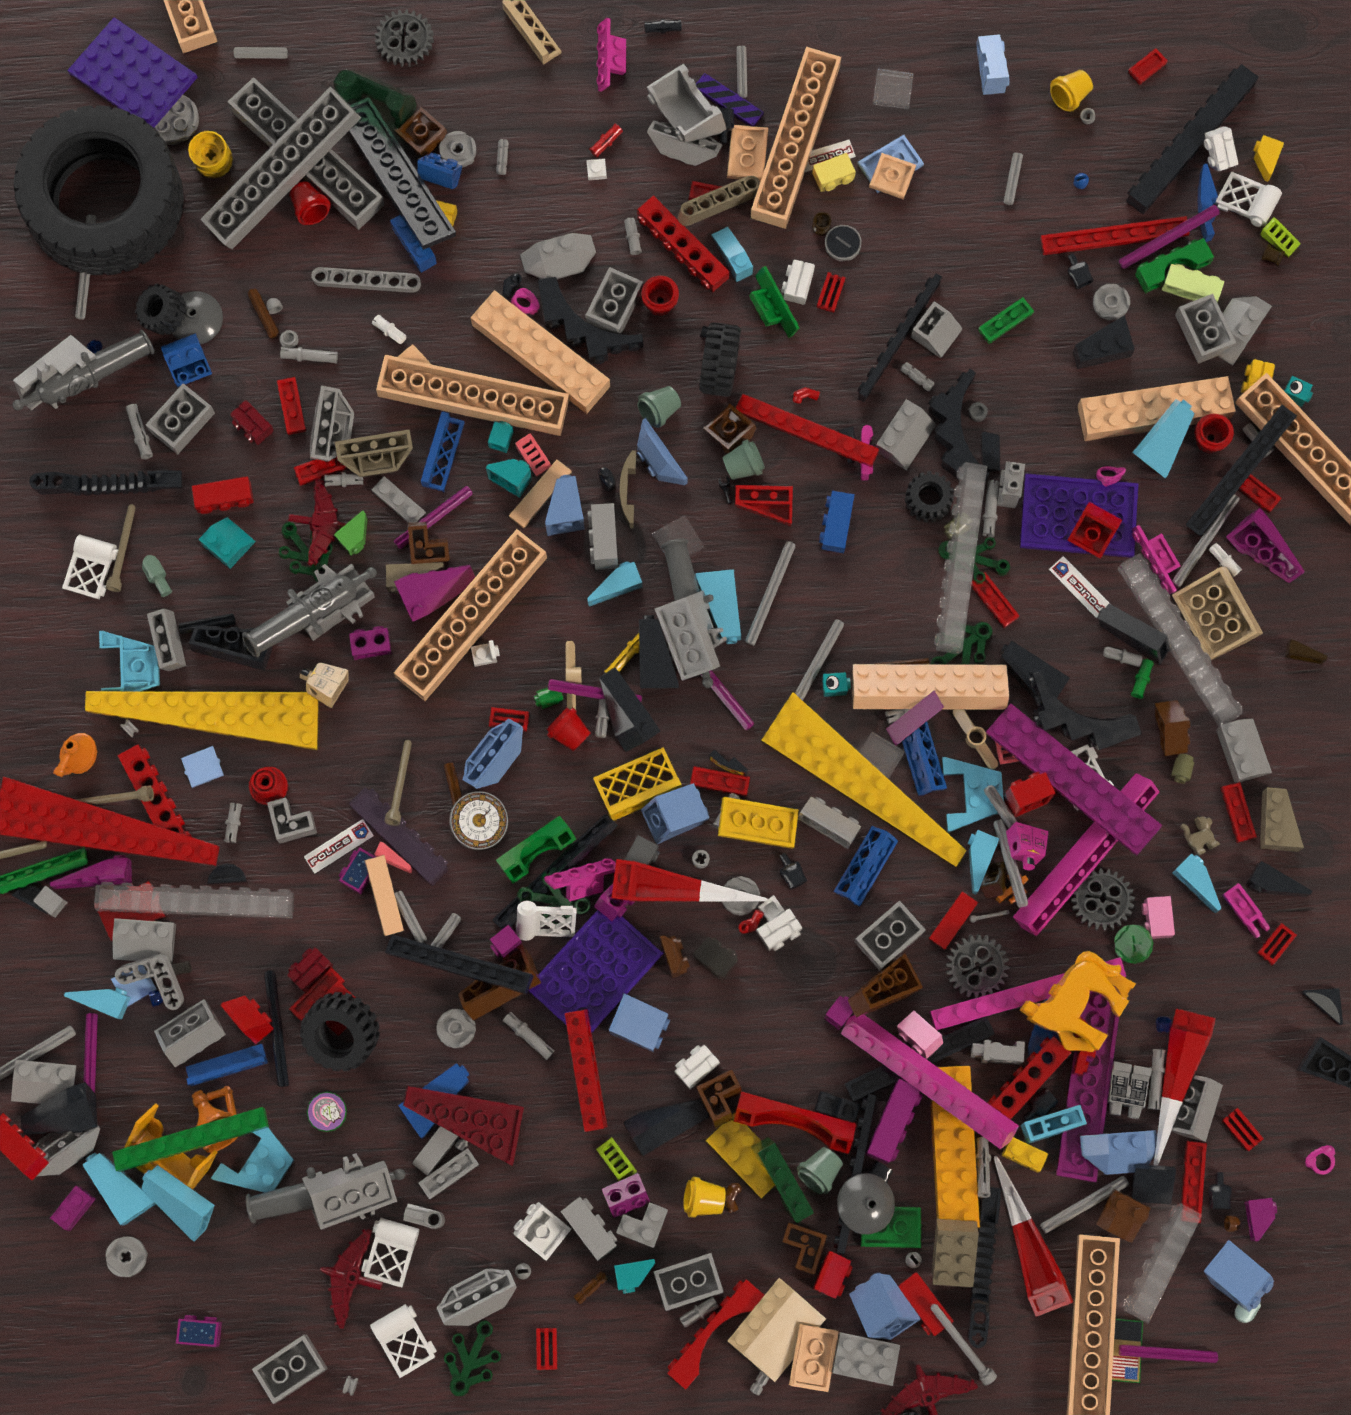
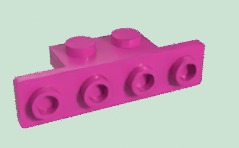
M609 18L604 19L597 27L598 91L601 92L610 86V72L619 75L626 73V39L610 35Z
M1140 525L1132 528V536L1143 548L1141 551L1144 557L1151 562L1153 573L1156 576L1158 575L1162 581L1160 582L1161 587L1168 594L1176 592L1177 589L1168 573L1180 567V564L1163 534L1161 533L1148 541Z
M603 859L599 862L588 863L581 867L571 868L567 871L546 876L545 882L553 889L566 886V898L569 901L577 900L603 892L604 875L615 872V862L612 859Z

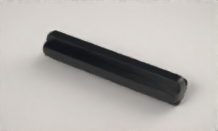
M233 613L180 623L179 631L181 634L193 632L195 626L222 627L233 625L236 620Z

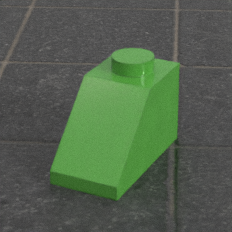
M361 511L334 534L336 540L350 556L354 553H359L364 548L367 529L366 513Z

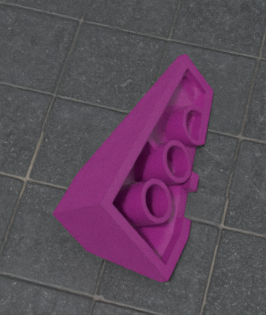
M1261 508L1247 516L1226 536L1242 554L1246 553L1254 558L1255 562L1265 565L1271 572L1288 583L1305 572L1273 522Z
M466 565L447 568V570L443 571L431 570L429 573H411L394 581L411 620L416 621L429 615L462 593L473 581L475 575L471 566Z
M116 855L114 859L104 860L50 882V887L53 889L132 884L131 860L126 858L125 855Z

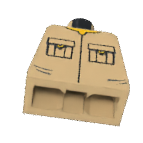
M318 663L313 671L303 668L300 673V678L307 681L306 692L330 708L333 707L349 681L348 670L324 663Z

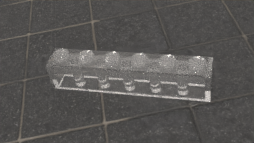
M1177 1203L1176 1206L1173 1205L1168 1214L1170 1219L1167 1224L1164 1223L1159 1232L1161 1237L1158 1242H1154L1150 1250L1152 1255L1149 1260H1145L1141 1268L1143 1273L1140 1278H1136L1132 1286L1134 1291L1131 1296H1127L1123 1304L1125 1312L1145 1323H1149L1202 1217V1214L1181 1203Z

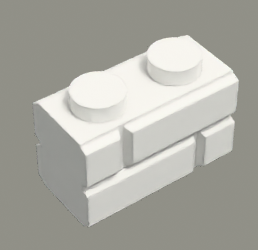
M1223 126L1205 133L1204 145L1209 150L1210 157H1208V163L1211 168L1222 171L1228 167L1238 165L1230 128Z
M793 260L792 265H788L786 276H789L788 281L783 282L781 293H784V300L802 305L805 304L814 273V264Z
M789 908L758 928L756 932L769 951L771 949L777 951L784 946L783 942L788 938L792 941L800 936L799 931L802 930V926Z
M705 1045L702 1047L696 1046L690 1052L692 1055L687 1060L683 1058L675 1065L677 1068L675 1073L690 1090L720 1064L719 1060Z

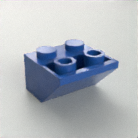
M430 153L418 159V174L423 180L450 189L457 187L463 166L458 164V161L442 159L436 153Z
M196 333L161 347L177 387L212 374Z

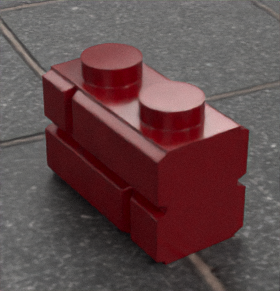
M247 400L230 413L232 418L231 424L237 430L241 428L245 432L244 437L250 443L254 441L259 445L274 431L272 425Z
M316 947L306 950L302 955L303 959L299 963L295 962L288 969L289 973L287 976L304 992L333 966Z

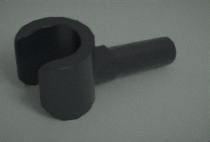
M726 476V484L721 483L719 478V487L724 490L728 504L733 503L729 492V477Z

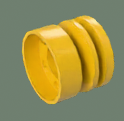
M213 131L200 132L189 143V156L198 171L205 177H222L232 167V152L218 133Z

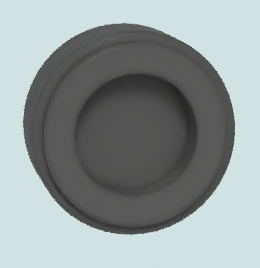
M980 402L973 403L968 411L970 419L974 422L983 421L988 413L987 407Z

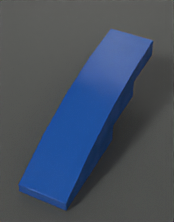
M1204 164L1200 171L1198 213L1215 204L1218 198L1208 164ZM1215 217L1200 225L1202 236L1206 242L1211 241L1215 234L1212 227Z

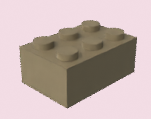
M936 1220L931 1272L933 1285L973 1287L979 1234L977 1221Z

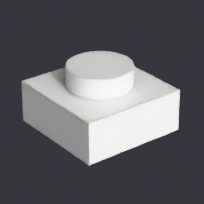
M605 159L587 160L588 180L607 179Z

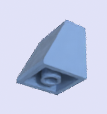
M563 475L556 479L545 521L547 536L585 530L575 476Z
M694 783L656 796L641 809L656 844L700 826L710 818L708 810L700 798V792L696 789Z
M624 994L610 1026L609 1033L654 1052L655 1048L659 1049L663 1039L660 1037L662 1030H667L670 1020L667 1019V1013Z
M1229 1240L1204 1270L1213 1286L1248 1312L1257 1308L1261 1302V1297L1273 1287L1274 1280L1272 1276Z
M873 1274L869 1281L859 1284L855 1287L856 1290L849 1294L866 1334L870 1338L891 1340L920 1320L919 1315L890 1275Z

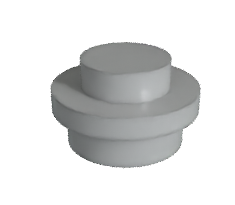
M287 330L281 334L280 343L283 347L294 348L298 344V335L294 331Z

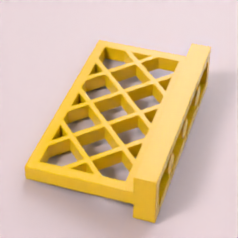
M664 747L593 778L609 812V816L614 821L642 809L654 797L682 787ZM663 755L664 762L662 766L652 763L654 757ZM640 763L648 765L644 774L635 771L636 766ZM650 767L660 769L657 778L647 775ZM626 771L630 773L627 781L617 778L619 772ZM663 771L671 773L673 777L669 781H664L660 778ZM633 774L643 777L639 786L630 783ZM607 778L612 780L609 789L601 787L599 781ZM645 779L655 781L654 786L650 789L642 787ZM615 782L625 785L622 793L612 790ZM630 786L638 789L636 795L632 797L625 795L627 787ZM610 794L620 797L618 803L609 805L608 798Z

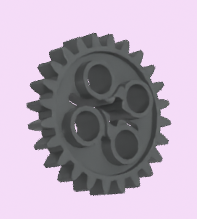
M398 9L397 15L392 11V17L385 15L386 21L380 20L381 26L376 27L378 32L375 33L377 50L381 52L382 58L386 57L387 62L393 60L394 66L400 62L401 67H403L404 63L407 62V65L410 67L412 61L417 65V59L419 58L423 61V54L429 55L427 49L432 50L431 43H434L432 37L434 34L433 30H431V24H428L427 18L422 19L421 13L416 16L414 10L409 14L408 9L405 10V13ZM404 24H407V36H405V51L402 52V40L404 39ZM395 27L400 28V29L397 30V31H394V30H393V28H395ZM412 29H418L416 32H411ZM393 44H398L397 47H391ZM411 45L416 46L414 49L409 48Z
M1100 868L1099 874H1096L1094 870L1091 872V876H1088L1077 888V891L1072 894L1076 898L1071 899V903L1076 904L1072 907V911H1078L1075 917L1079 918L1082 916L1081 924L1087 921L1088 928L1095 925V931H1097L1100 926L1103 932H1105L1107 926L1111 930H1114V924L1121 927L1120 920L1127 922L1125 915L1131 916L1132 912L1129 909H1133L1134 904L1130 902L1134 901L1135 897L1129 896L1133 893V889H1127L1130 883H1123L1124 876L1118 879L1117 871L1110 875V869L1103 873L1102 868ZM1097 885L1100 891L1092 892L1090 886ZM1116 889L1119 895L1116 897L1111 896L1109 891ZM1101 897H1105V902H1104V903H1100V902H1101V900H1100ZM1092 903L1096 906V910L1090 911L1086 908V905ZM1113 908L1116 913L1114 915H1109L1106 913L1105 909Z
M970 934L968 941L962 937L961 945L955 942L957 948H950L953 955L946 956L951 960V962L945 963L947 967H950L946 974L952 975L948 980L950 982L956 981L953 987L958 988L960 986L959 992L961 994L966 990L967 997L971 993H973L975 998L978 997L979 993L985 996L987 991L993 994L992 988L1000 990L997 984H1004L1005 982L1001 978L1008 977L1004 970L1010 967L1004 965V963L1009 961V959L1002 957L1006 954V951H999L1002 945H995V939H991L988 942L989 937L987 935L984 936L983 940L980 934H977L976 939ZM985 948V956L979 958L977 956L978 950ZM963 957H968V964L964 967L960 966V960ZM990 957L993 958L991 961L985 962V961H987ZM976 962L980 964L979 970L974 968ZM993 965L995 968L994 973L987 975V967ZM970 970L966 974L962 975L963 971ZM973 974L977 975V981L974 984H970L968 981L969 977Z

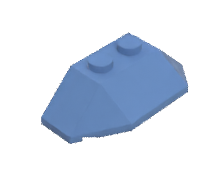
M646 418L643 419L637 444V456L642 462H646L648 472L652 477L656 476L658 481L686 485L687 476L651 427Z
M507 719L505 723L489 730L466 760L462 780L476 789L498 783L521 753L523 727L513 720Z
M1156 1130L1080 1136L1082 1156L1105 1175L1134 1173L1135 1164L1149 1165L1154 1158L1157 1141Z

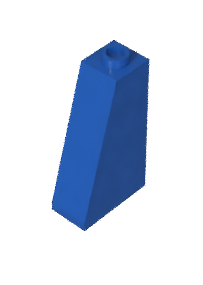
M456 1063L422 1089L459 1095L468 1084L469 1079L467 1076L470 1074L463 1065L459 1067ZM402 1102L398 1106L418 1135L424 1139L436 1124L403 1106L404 1102Z

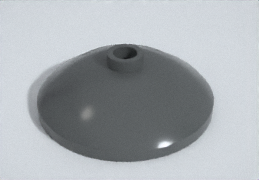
M193 291L182 294L184 301H186L185 308L187 311L184 313L185 319L182 320V325L177 327L175 332L171 331L172 335L177 340L196 333L200 344L209 342L219 333L222 327L223 312L219 303L211 295L204 292ZM195 311L196 314L191 316L190 313Z
M863 1173L851 1177L843 1184L837 1198V1209L842 1222L850 1230L859 1234H874L881 1231L890 1222L895 1209L893 1192L885 1180L874 1174ZM870 1201L873 1202V1207H872V1208L869 1207V1202H870Z

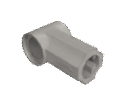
M409 1203L405 1209L404 1221L432 1229H439L445 1223V1217L439 1211ZM434 1214L439 1216V1223L437 1225H432L430 1222V1218Z

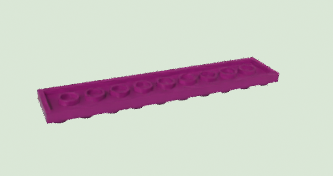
M1010 704L986 731L989 737L1032 772L1039 771L1040 774L1046 772L1053 789L1136 856L1162 828V825L1041 727H1037L1035 722L1014 705Z
M1090 991L1087 1005L1080 1016L1088 1025L1108 1036L1100 1049L1096 1051L1095 1058L1086 1059V1061H1089L1087 1072H1083L1081 1076L1072 1074L1077 1057V1051H1073L1065 1109L1081 1105L1087 1124L1062 1133L1056 1176L1096 1182L1098 1168L1082 1156L1080 1136L1103 1134L1119 1017H1116L1112 1012L1111 1006L1104 996Z

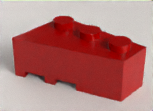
M736 485L735 507L791 527L793 486Z

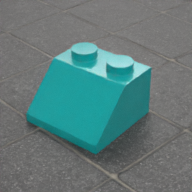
M511 459L488 464L486 467L489 480L519 498L532 480L529 465L522 460Z
M228 517L211 525L199 538L202 546L229 569L256 542Z
M655 1259L615 1265L618 1290H623V1294L635 1292V1288L641 1285L655 1265Z

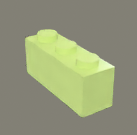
M1171 264L1162 291L1192 301L1213 294L1218 302L1225 281L1220 280L1216 276L1204 275L1198 270L1186 269L1180 264Z

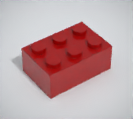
M1039 771L1029 775V778L1025 781H1022V779L1016 780L1008 787L1009 789L1003 798L1014 817L1048 804L1055 795L1046 772L1042 774Z

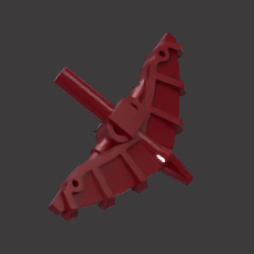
M318 478L315 479L313 489L315 506L312 516L288 515V521L310 525L312 544L309 547L308 565L318 564L317 560L319 557L328 552L326 548L330 542L335 541L334 534L336 530H340L346 525L337 521L336 513L338 510L334 508L330 499L332 494H328L323 485L325 484L324 480Z
M363 1229V1234L354 1242H349L350 1246L345 1252L337 1256L339 1260L334 1267L320 1268L321 1272L331 1277V1288H328V1291H331L333 1305L330 1306V1309H333L337 1320L335 1326L338 1325L341 1329L345 1327L350 1310V1297H352L353 1289L358 1284L378 1290L382 1289L383 1282L361 1276L359 1269L362 1257L370 1244L373 1231L370 1229Z
M916 1365L917 1379L909 1385L905 1383V1388L896 1397L892 1395L893 1400L885 1410H880L882 1412L881 1415H899L905 1410L919 1405L927 1406L929 1415H938L935 1403L939 1399L953 1394L967 1393L977 1389L978 1386L974 1383L973 1379L966 1381L957 1378V1375L947 1377L940 1376V1373H937L936 1376H926L921 1366Z

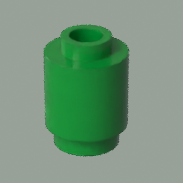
M548 687L536 691V696H534L536 706H540L541 709L559 704V701L563 700L562 692L548 690Z

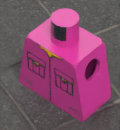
M1015 822L1006 831L1011 857L1014 860L1022 861L1023 869L1033 870L1035 865L1045 857L1048 831Z

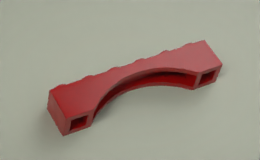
M741 1092L733 1121L751 1127L763 1124L793 1126L814 1135L829 1149L849 1154L856 1124L745 1092Z
M747 1279L744 1282L740 1280L733 1288L735 1293L731 1298L728 1295L720 1303L722 1306L721 1310L718 1313L714 1311L707 1319L709 1324L706 1328L700 1327L694 1334L695 1341L692 1344L687 1343L680 1351L683 1354L680 1359L674 1358L668 1365L669 1372L667 1374L685 1390L699 1375L701 1354L706 1341L713 1331L729 1318L740 1313L752 1311L765 1296Z

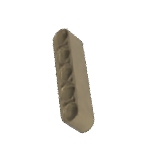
M747 176L683 203L678 214L679 223L689 226L753 199L760 185L759 179L755 176Z

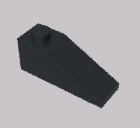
M1263 861L1256 865L1246 884L1250 885L1249 888L1256 893L1262 892L1265 894L1307 897L1312 893V890Z

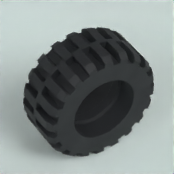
M716 322L709 324L699 391L702 393L724 397L731 395L741 328L739 326Z
M335 992L333 995L329 993L324 995L323 998L320 997L306 1013L300 1025V1037L303 1038L301 1043L303 1048L306 1047L308 1056L314 1058L313 1061L315 1063L322 1064V1067L326 1069L332 1068V1071L339 1072L342 1069L345 1072L358 1068L367 1060L377 1045L380 1036L378 1031L380 1026L379 1022L375 1021L377 1016L374 1012L370 1011L371 1007L367 1003L361 1002L362 999L359 997L354 998L349 993L342 995V992ZM326 1021H337L345 1025L352 1033L354 1042L345 1043L335 1039L328 1031Z

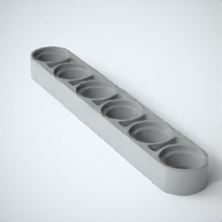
M318 267L311 274L314 284L323 287L410 293L417 292L421 287L420 278L412 273ZM318 273H324L325 279L318 281L315 279V276ZM342 274L344 279L341 282L334 281V276ZM359 275L362 277V281L354 283L352 278ZM375 276L381 279L377 285L370 282ZM397 278L399 283L396 286H391L389 280ZM410 279H415L418 283L415 287H409L407 282Z

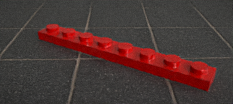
M1187 216L1041 235L1043 255L1152 241L1185 222ZM1190 232L1184 234L1181 237L1189 236Z
M742 394L736 406L738 411L750 419L869 467H872L879 453V448L745 394Z

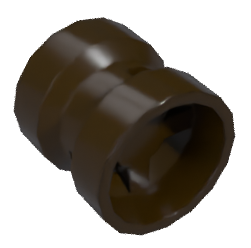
M818 212L813 218L812 230L816 235L824 236L830 231L831 217L826 212Z

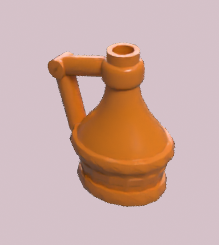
M77 733L70 736L60 749V762L53 774L62 778L64 775H70L71 773L82 774L88 771L93 766L97 756V748L92 737L86 733Z
M229 1086L207 1094L199 1090L192 1095L193 1104L198 1108L199 1112L196 1127L237 1115L232 1095L233 1091ZM225 1096L228 1112L216 1109L209 1103V1100ZM237 1137L205 1146L203 1149L207 1153H212L214 1150L219 1151L234 1142Z

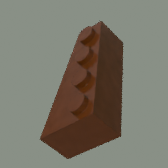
M521 943L516 947L517 951L511 956L507 954L502 958L503 962L499 965L532 974L534 977L529 987L530 990L541 984V980L531 955ZM475 980L462 990L458 996L463 1009L472 1020H475L522 993Z
M904 953L891 961L847 1001L857 1018L907 998L922 989L923 986L907 955Z

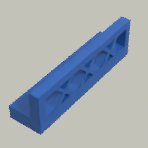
M441 412L421 478L423 487L442 492L445 490L465 424L462 420L451 418L447 412ZM449 423L459 425L458 431L450 435L448 431ZM451 439L453 448L445 452L442 445ZM446 457L448 464L440 469L437 462L439 459ZM438 474L443 478L441 486L431 483L433 477Z
M927 722L921 726L922 730L918 728L902 741L918 796L947 788ZM923 740L926 742L927 748L924 747ZM928 758L932 761L933 766L929 764ZM934 777L938 780L939 785L937 786L935 785Z
M872 826L833 892L847 898L854 905L860 907L898 840L889 832ZM875 833L880 834L878 839L872 842ZM869 850L868 856L862 858L864 852ZM860 866L858 873L853 875L854 869ZM850 883V887L848 888L847 892H843L842 889L844 888V886Z
M263 1044L186 1066L188 1085L195 1086L267 1064L268 1061Z

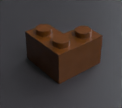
M426 521L407 523L411 564L449 561L447 538L428 540Z
M1178 700L1155 703V721L1160 729V747L1164 755L1188 753V745H1190L1188 733L1190 720L1189 717L1185 716L1184 707L1180 706Z
M730 1070L696 1087L715 1128L733 1120L726 1101L740 1095L742 1092L733 1070Z
M792 1223L787 1224L782 1243L800 1249L795 1269L815 1274L827 1235Z

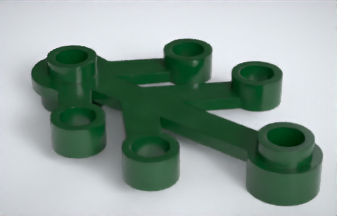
M292 522L284 523L281 529L282 536L286 539H292L300 552L291 551L289 547L282 546L279 549V557L308 562L309 549L296 533V525ZM291 527L293 530L288 531L286 528ZM312 531L310 532V545L312 544ZM329 544L328 548L330 550L326 554H322L320 564L318 562L317 565L313 564L311 567L301 566V563L298 561H292L289 567L290 572L293 574L311 575L318 582L314 571H326L322 566L328 564L329 555L333 549L332 545ZM285 550L288 554L284 555L281 551ZM293 565H296V566H298L299 568H298V569H293L292 566H293Z
M975 532L967 533L965 538L955 543L944 541L939 546V555L943 559L950 561L955 570V575L959 579L966 577L967 569L960 565L957 557L964 559L976 584L984 582L985 574L979 571L975 563L994 568L995 573L1000 576L1006 575L1010 570V564L1005 559L996 561L978 555L995 547L996 541L992 537L986 538L984 543L968 551L959 549L967 544L972 545L976 543L978 537ZM973 536L975 540L971 541L968 537ZM991 541L993 545L988 546L986 542ZM949 547L952 551L946 552L945 548ZM1005 564L1006 568L1002 569L999 565ZM958 570H963L964 575L958 574ZM981 575L983 580H977L976 576Z
M954 622L950 626L952 634L957 635L960 632L972 635L968 638L946 636L943 633L936 635L935 643L937 645L952 644L957 646L943 657H934L930 665L935 663L946 665L961 652H963L961 665H969L971 645L977 640V652L973 659L975 663L982 664L986 658L984 654L985 641L991 637L992 627L986 622H979L975 626L961 625L958 622ZM956 625L959 627V630L954 631L952 627ZM984 629L986 634H980L979 630ZM943 637L944 642H939L937 638ZM981 655L983 660H977L976 656Z
M548 872L541 876V880L549 887L553 895L535 893L528 887H522L517 893L520 902L539 901L551 903L547 907L573 906L578 914L586 913L591 906L588 897L569 901L563 896L559 888L553 889L545 882V877L552 874ZM523 892H528L526 897H522ZM579 901H583V905L581 907L577 906ZM542 914V916H544L545 918L550 915V914ZM562 915V917L565 918V919H567V918H569L570 916H572V915ZM555 920L552 921L555 925L558 924V923H560V921H559V922H555Z
M482 1321L478 1324V1336L469 1355L464 1344L465 1337L457 1333L452 1338L464 1366L460 1374L455 1363L456 1355L452 1352L445 1354L444 1362L448 1364L453 1378L450 1382V1391L455 1396H464L468 1393L470 1386L482 1381L488 1382L493 1378V1373L489 1369H485L481 1374L468 1378L471 1370L491 1362H499L501 1359V1353L498 1350H493L489 1355L477 1359L485 1338L493 1333V1325L489 1321ZM483 1325H487L489 1327V1331L487 1333L482 1332ZM458 1335L462 1337L460 1344L455 1342V1337ZM492 1353H498L499 1358L493 1360L491 1357ZM448 1355H453V1362H448L446 1360V1357ZM485 1371L490 1373L489 1379H484L483 1373ZM458 1382L463 1383L464 1387L462 1390L456 1388Z

